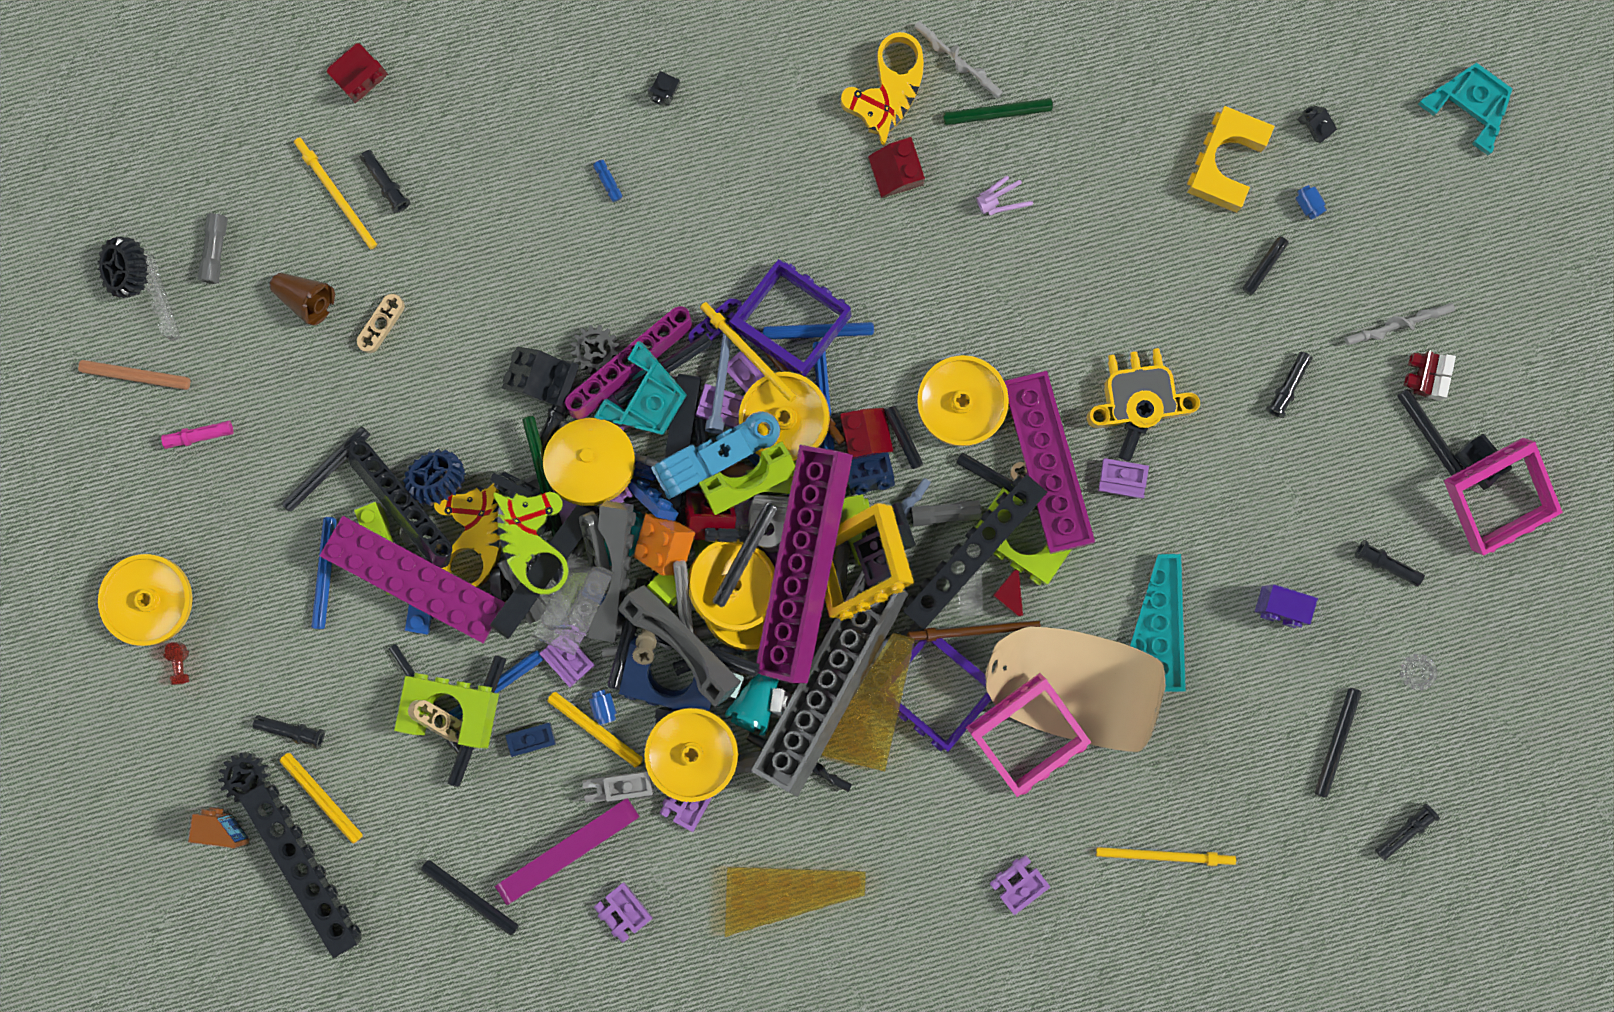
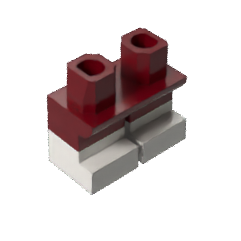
M1432 351L1424 354H1411L1408 366L1418 368L1417 375L1406 374L1404 386L1413 389V394L1438 401L1447 398L1451 381L1449 377L1452 376L1456 356L1434 354Z

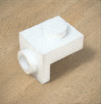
M773 689L770 708L772 712L771 718H781L792 698V695L783 689Z

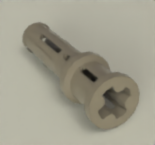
M642 628L641 634L636 639L637 648L633 652V659L637 663L646 665L653 661V650L657 645L654 633Z

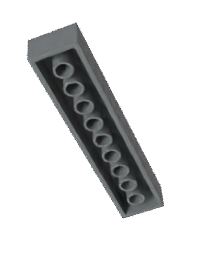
M862 570L845 602L878 584L868 586ZM904 589L901 593L888 596V599L884 602L871 605V608L867 611L857 612L853 615L852 619L846 618L841 621L839 618H835L812 660L808 683H799L753 766L752 772L794 796H799L909 596Z

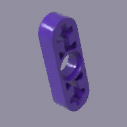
M728 299L715 311L717 313L723 311L725 315L729 312V305L733 307L738 305V311L742 303L738 299ZM732 312L727 318L731 320L735 314ZM707 317L691 330L689 342L695 341V334L702 335L705 332V329L702 328L705 325L707 330L713 334L709 337L711 341L715 340L723 332L720 329H712L710 327L711 319Z

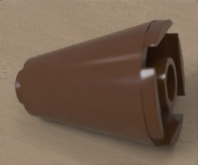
M278 273L270 280L271 292L306 324L317 325L330 313L327 309L329 304H334L335 291L329 284L286 273Z

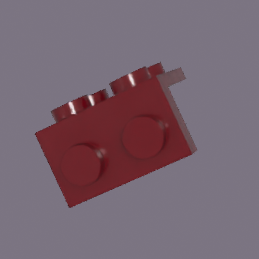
M360 43L353 45L327 68L328 75L354 103L364 98L371 89L381 83L388 75L382 65Z

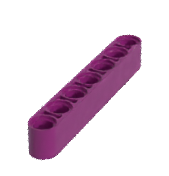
M682 306L673 308L570 393L565 400L570 415L574 419L585 418L600 406L605 399L612 396L643 370L634 363L628 366L625 365L638 341H641L645 346H651L649 351L657 358L689 332L692 327V320L688 309ZM679 318H686L683 322H676ZM662 332H669L665 337L659 336ZM612 374L617 375L613 380L607 379ZM593 389H600L598 393L590 394ZM576 403H582L580 408L573 409Z
M624 799L494 887L507 906L640 816L629 799Z

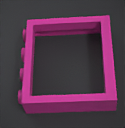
M1526 438L1513 442L1443 480L1471 550L1483 556L1490 552L1494 553L1497 548L1514 542L1517 537L1523 534L1533 532L1539 525L1551 522L1552 518L1563 513L1536 442ZM1524 458L1542 505L1481 538L1462 491Z
M1038 673L966 727L1016 797L1028 793L1033 785L1047 779L1053 770L1066 765L1072 756L1082 753L1087 748V745L1091 743L1060 697L1041 673ZM1043 691H1046L1077 736L1014 782L982 736Z

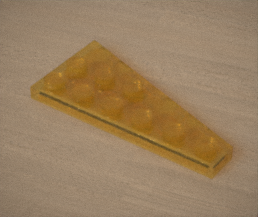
M728 866L725 937L865 896L866 871Z

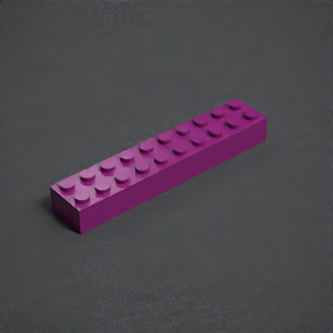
M799 445L757 663L760 664L758 674L791 683H808L853 457L851 454Z

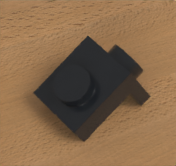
M1308 107L1297 119L1299 123L1307 125L1317 143H1322L1337 130L1327 109L1323 107Z

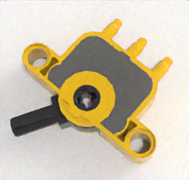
M1159 348L1153 349L1154 366L1141 367L1138 353L1134 351L1130 353L1132 369L1119 371L1115 355H1109L1110 377L1106 380L1104 387L1107 404L1095 406L1087 414V422L1093 428L1118 426L1126 423L1124 429H1127L1128 432L1118 455V458L1123 461H1131L1140 436H1144L1147 430L1156 425L1161 419L1187 416L1194 413L1200 406V400L1196 394H1176L1172 372L1169 368L1163 366ZM1184 399L1192 402L1191 410L1183 406ZM1144 406L1145 411L1148 413L1141 415V410L1138 408ZM1093 413H1102L1104 417L1103 422L1095 421Z

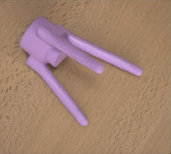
M1005 176L988 190L980 193V196L976 198L982 213L988 212L990 216L997 212L1031 206L1033 202L1028 201L996 208V205L999 204L997 197L1022 183L1021 180H1018L994 193L993 191L1009 179L1008 176Z

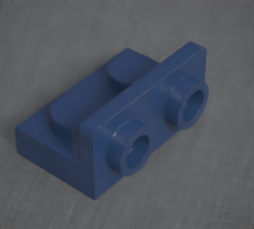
M888 452L852 459L848 477L851 495L866 494L875 490H886L895 486L894 473Z

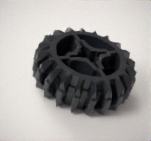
M116 237L107 240L106 244L102 245V251L99 252L100 260H97L99 263L97 270L100 271L99 279L103 280L102 287H106L107 293H111L112 296L130 298L140 295V292L145 289L144 284L148 283L146 276L149 275L147 272L149 265L146 262L148 256L144 255V248L140 247L139 242L129 237Z

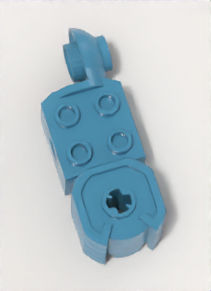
M759 411L752 413L745 422L734 427L733 431L729 429L717 436V442L713 443L712 440H709L696 449L693 445H690L655 464L651 469L654 475H656L663 491H665L667 498H673L754 452L774 445L780 436L779 423L768 412ZM759 424L766 425L768 429L766 436L758 433L757 427ZM723 449L724 454L720 456L718 451Z

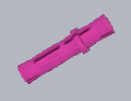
M228 420L194 429L184 428L176 433L162 435L161 440L165 449L182 445L191 446L195 442L233 435L234 430L231 421Z

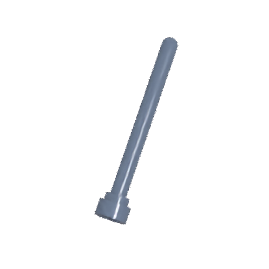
M724 333L712 416H709V420H706L705 426L707 432L715 434L723 433L724 430L721 411L731 340Z

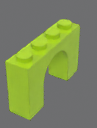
M1002 488L993 500V502L990 504L988 509L993 511L998 505V503H996L995 501L1000 497V495L1004 491L1007 494L1009 493V491ZM1013 496L1014 503L1019 505L1022 500ZM1003 509L999 511L997 516L1000 521L1007 522L1011 517V513ZM980 519L975 527L978 528L983 521ZM986 527L983 529L982 534L986 539H992L996 535V531L992 527ZM1005 540L993 555L1000 560L1006 558L1011 562L1010 566L1014 570H1019V573H1022V571L1030 575L1029 580L1041 586V584H1049L1071 550L1049 554L1046 543L1038 553L1023 555L1014 551L1009 546L1007 540Z
M415 673L414 677L405 676L394 731L412 735H425L426 727L410 718L408 714L409 705L415 700H426L433 704L439 697L449 694L458 700L463 711L458 744L475 748L489 747L499 693L491 692L492 687L478 685V689L470 688L471 683L457 681L456 685L449 684L450 679L436 677L435 681L429 680L428 675ZM418 707L417 710L420 712V715H429V713L421 710L422 707Z

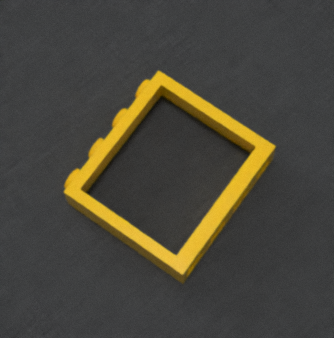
M876 503L839 524L835 547L877 524L892 577L844 602L832 560L825 594V601L831 618H839L841 621L846 618L852 619L853 615L857 612L869 610L871 605L886 601L888 596L901 593L903 588L914 583L892 506Z

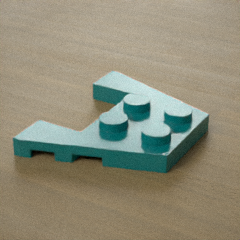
M1476 62L1423 98L1417 105L1432 116H1435L1447 99L1455 103L1485 125L1472 145L1488 156L1494 150L1495 139L1499 134L1501 120L1505 115L1513 88Z
M638 341L628 360L646 370V376L626 410L605 399L595 418L663 435L687 395L641 341Z

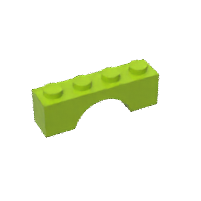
M780 442L762 451L758 465L747 475L730 478L719 472L699 482L707 502L716 515L793 477L795 465L789 451L783 442Z
M373 502L354 510L360 525L393 542L389 529L390 524L381 503Z
M693 540L692 545L696 557L715 542ZM658 574L648 584L647 588L666 607L670 604L674 607L677 604L675 576Z

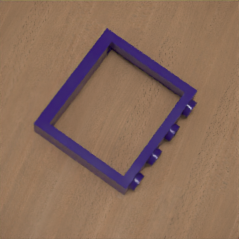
M778 259L730 320V325L735 332L785 367L805 377L851 318V308L845 303V300L841 298L838 300L833 297L832 292L826 287H819L814 284V280L807 274L801 275L795 271L796 268L791 263H784ZM781 276L839 315V318L805 362H802L746 323V320Z
M942 638L931 641L934 646L986 688V675ZM919 640L878 689L877 693L880 694L878 699L887 707L892 704L898 709L895 714L905 722L908 719L915 724L913 729L921 736L929 735L933 739L931 744L939 751L945 749L949 752L967 730L966 727L977 718L992 699L988 692H986L945 741L887 692L927 643L925 640Z

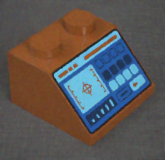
M209 807V809H201V812L192 815L188 842L237 848L249 844L250 839L233 815L223 812L224 808Z

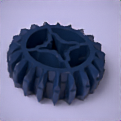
M437 449L434 453L429 450L425 456L421 454V458L418 460L414 459V464L409 465V471L404 473L405 479L403 480L406 490L416 502L421 503L423 506L426 504L432 506L435 502L440 505L444 499L448 501V497L451 495L456 496L455 491L462 489L461 484L465 482L464 476L466 473L463 463L453 452L450 453L447 449L443 451Z

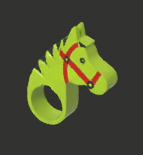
M516 492L508 497L494 493V497L499 505L498 530L500 541L511 570L526 587L535 593L551 594L558 591L565 584L568 577L567 562L560 552L537 535V531L543 526L547 516L556 515L561 511L563 503L560 496L554 492H547L532 498L517 495ZM550 553L561 561L563 577L555 587L545 590L538 589L529 582L526 575V562L530 561L532 555Z

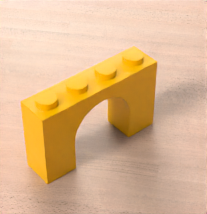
M1224 106L1220 112L1216 111L1211 124L1214 125L1212 132L1208 131L1203 144L1206 147L1204 152H1199L1195 165H1198L1196 172H1191L1188 178L1187 185L1190 187L1187 193L1237 213L1242 208L1250 187L1225 177L1218 170L1215 162L1216 150L1225 143H1238L1262 152L1266 148L1275 126Z

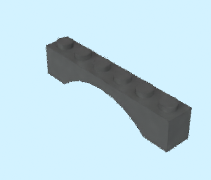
M606 501L600 506L598 529L603 535L610 551L612 578L604 601L590 616L588 638L615 643L622 634L625 622H622L623 614L618 608L624 601L625 592L629 588L627 570L629 571L632 561L631 557H629V548H632L634 536L631 535V526H634L636 513L633 512L632 504Z
M645 585L626 596L618 608L633 625L646 629L669 643L683 657L692 670L698 690L715 707L733 694L741 681Z

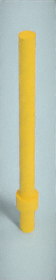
M301 137L295 139L294 144L301 152L302 159L306 165L311 166L369 249H374L377 243L317 161V155L313 150H309Z
M707 302L700 306V309L711 319L710 323L716 329L719 328L789 402H792L796 395L726 323L723 315L717 313Z
M1096 848L1097 857L1206 863L1207 866H1217L1218 864L1236 865V856L1218 855L1217 852L1198 854Z

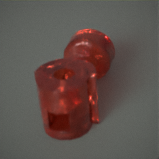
M181 642L168 643L163 655L172 663L174 675L170 676L171 685L189 683V675L184 674L183 661L189 655L186 645Z

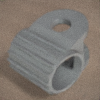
M757 494L752 501L748 516L750 530L766 502L777 507L776 513L758 544L766 552H779L789 496ZM770 529H775L773 534L767 536Z

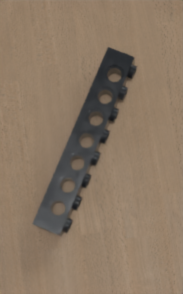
M1027 473L1024 476L1019 474L1011 483L1014 488L1008 494L1004 491L995 501L998 503L997 507L993 511L988 509L980 518L983 521L978 528L973 526L966 533L965 537L968 539L962 545L958 543L950 551L952 557L947 562L944 560L940 562L934 569L937 572L932 579L927 577L919 586L922 589L917 596L912 594L906 600L904 605L907 607L903 612L922 629H925L1048 493ZM1018 492L1024 493L1027 497L1026 502L1022 505H1017L1013 501V496ZM1003 509L1008 510L1011 513L1010 520L1007 522L1000 521L997 516L999 511ZM984 528H994L996 535L992 539H986L982 534ZM970 544H976L980 547V553L977 556L968 554L967 547ZM955 561H961L965 565V570L961 573H956L952 569V564ZM940 578L947 579L950 584L949 588L946 590L939 589L936 584L937 580ZM930 595L934 599V604L930 607L924 606L921 601L922 597Z
M267 781L240 797L239 800L328 952L334 959L358 945L362 940L360 937L362 936L361 930L357 924H353L350 920V912L347 906L339 901L336 887L333 884H329L326 879L327 873L324 867L316 862L313 848L309 844L306 845L302 838L303 832L300 826L294 824L290 817L292 814L286 804H282L279 799V790L274 784L271 785ZM264 803H268L271 805V814L266 813L264 811ZM275 823L283 825L284 833L281 834L275 830ZM287 843H292L295 846V853L288 852L286 848ZM299 863H303L307 866V873H302L299 871ZM310 883L318 885L319 893H314L310 890ZM321 904H328L331 907V913L324 912ZM334 923L342 926V933H338L333 929Z

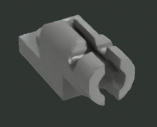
M648 771L584 779L582 782L583 789L597 788L596 793L584 795L586 803L653 795L652 780Z

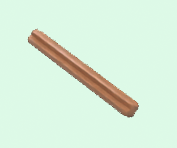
M81 360L78 366V370L82 373L188 390L191 383L190 378L86 360Z

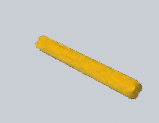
M553 692L549 696L548 703L633 767L637 768L643 761L642 756L598 725L597 722L557 692Z
M291 753L283 755L279 761L349 841L353 844L358 842L363 836L358 828Z

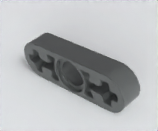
M591 511L581 515L579 522L590 568L596 576L608 572L610 566L603 535L598 529L599 520L595 513Z

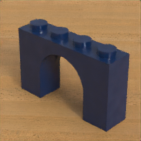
M633 637L629 646L619 694L624 695L625 698L630 700H644L653 706L663 705L672 711L685 708H699L710 711L712 703L698 690L695 677H693L691 684L683 689H667L654 679L651 663L643 665L634 661L633 652L637 648V637Z

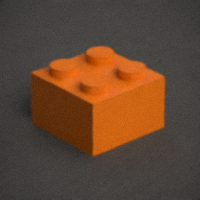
M646 514L633 557L660 575H674V562L681 560L687 562L695 532L676 520L672 521L657 518L654 514Z

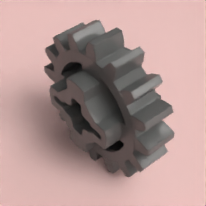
M589 325V331L587 332L582 328L581 336L574 335L577 343H571L575 350L570 353L572 356H577L574 363H582L580 369L584 371L588 368L589 374H592L594 369L598 371L619 354V352L615 351V349L620 347L619 343H613L617 339L616 336H609L611 331L608 328L603 332L601 325H598L597 330H594L593 326ZM598 335L594 339H588L590 336ZM607 341L609 342V345H610V352H609V353H607V351L605 350V346H606V344H607ZM588 345L595 348L598 346L602 354L592 352ZM581 346L585 348L584 358L581 356ZM603 360L601 363L593 364L594 361Z

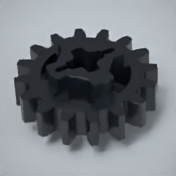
M246 752L240 753L239 757L232 755V762L229 760L224 762L227 768L219 770L224 776L218 779V782H224V786L220 789L221 791L228 790L227 798L234 796V802H239L240 797L266 783V778L270 777L271 774L265 773L269 766L261 765L262 757L255 760V753H250L247 757ZM244 762L252 764L254 768L248 767ZM251 773V775H249L248 778L245 779V781L238 782L242 779V777H244V774ZM235 787L242 788L243 792L246 793L239 792Z

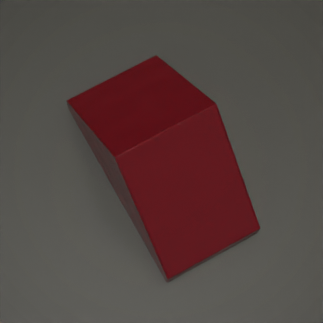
M1019 570L1012 571L992 595L995 600L1016 617L1023 616Z

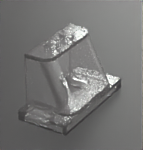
M570 554L567 561V580L558 591L552 593L532 637L574 656L588 631L614 572L603 567H590L589 561ZM562 571V573H561V576H560V578H559L557 584L561 581V579H562V577H563V571Z

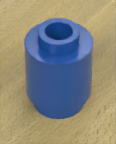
M1307 185L1297 191L1298 196L1295 199L1305 216H1309L1310 220L1327 211L1325 208L1326 203L1315 186L1311 188Z
M605 689L591 693L592 698L588 700L598 725L616 720V709L611 693H606Z

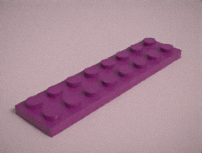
M1043 371L1004 381L1008 391V405L1027 474L1048 492L1036 506L1049 554L1095 544L1048 372Z
M342 516L320 554L322 558L483 644L492 631L489 625L505 604V602L435 566L431 562L345 516Z

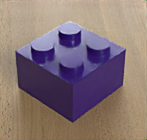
M1274 584L1261 587L1254 612L1261 614L1260 618L1273 622L1274 620H1282V625L1302 628V625H1311L1318 598Z

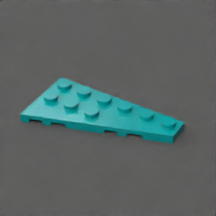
M1158 554L1130 644L1131 647L1152 655L1161 661L1165 674L1164 692H1186L1181 554Z

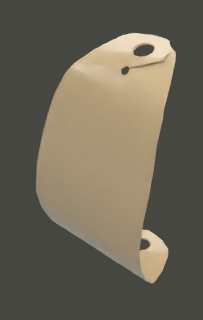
M1026 627L1012 632L996 644L986 670V689L995 705L1038 673H1041L1087 735L1091 745L1114 750L1139 752L1148 743L1152 731L1154 732L1153 728L1155 729L1165 690L1164 666L1161 661L1152 655L1123 643L1098 636L1047 627ZM997 660L995 671L992 673L993 663ZM1006 665L1007 669L1003 671V667ZM1043 691L1009 716L1021 723L1071 740L1077 736L1046 691Z

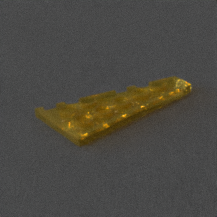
M892 633L845 710L822 752V756L885 772L915 638Z

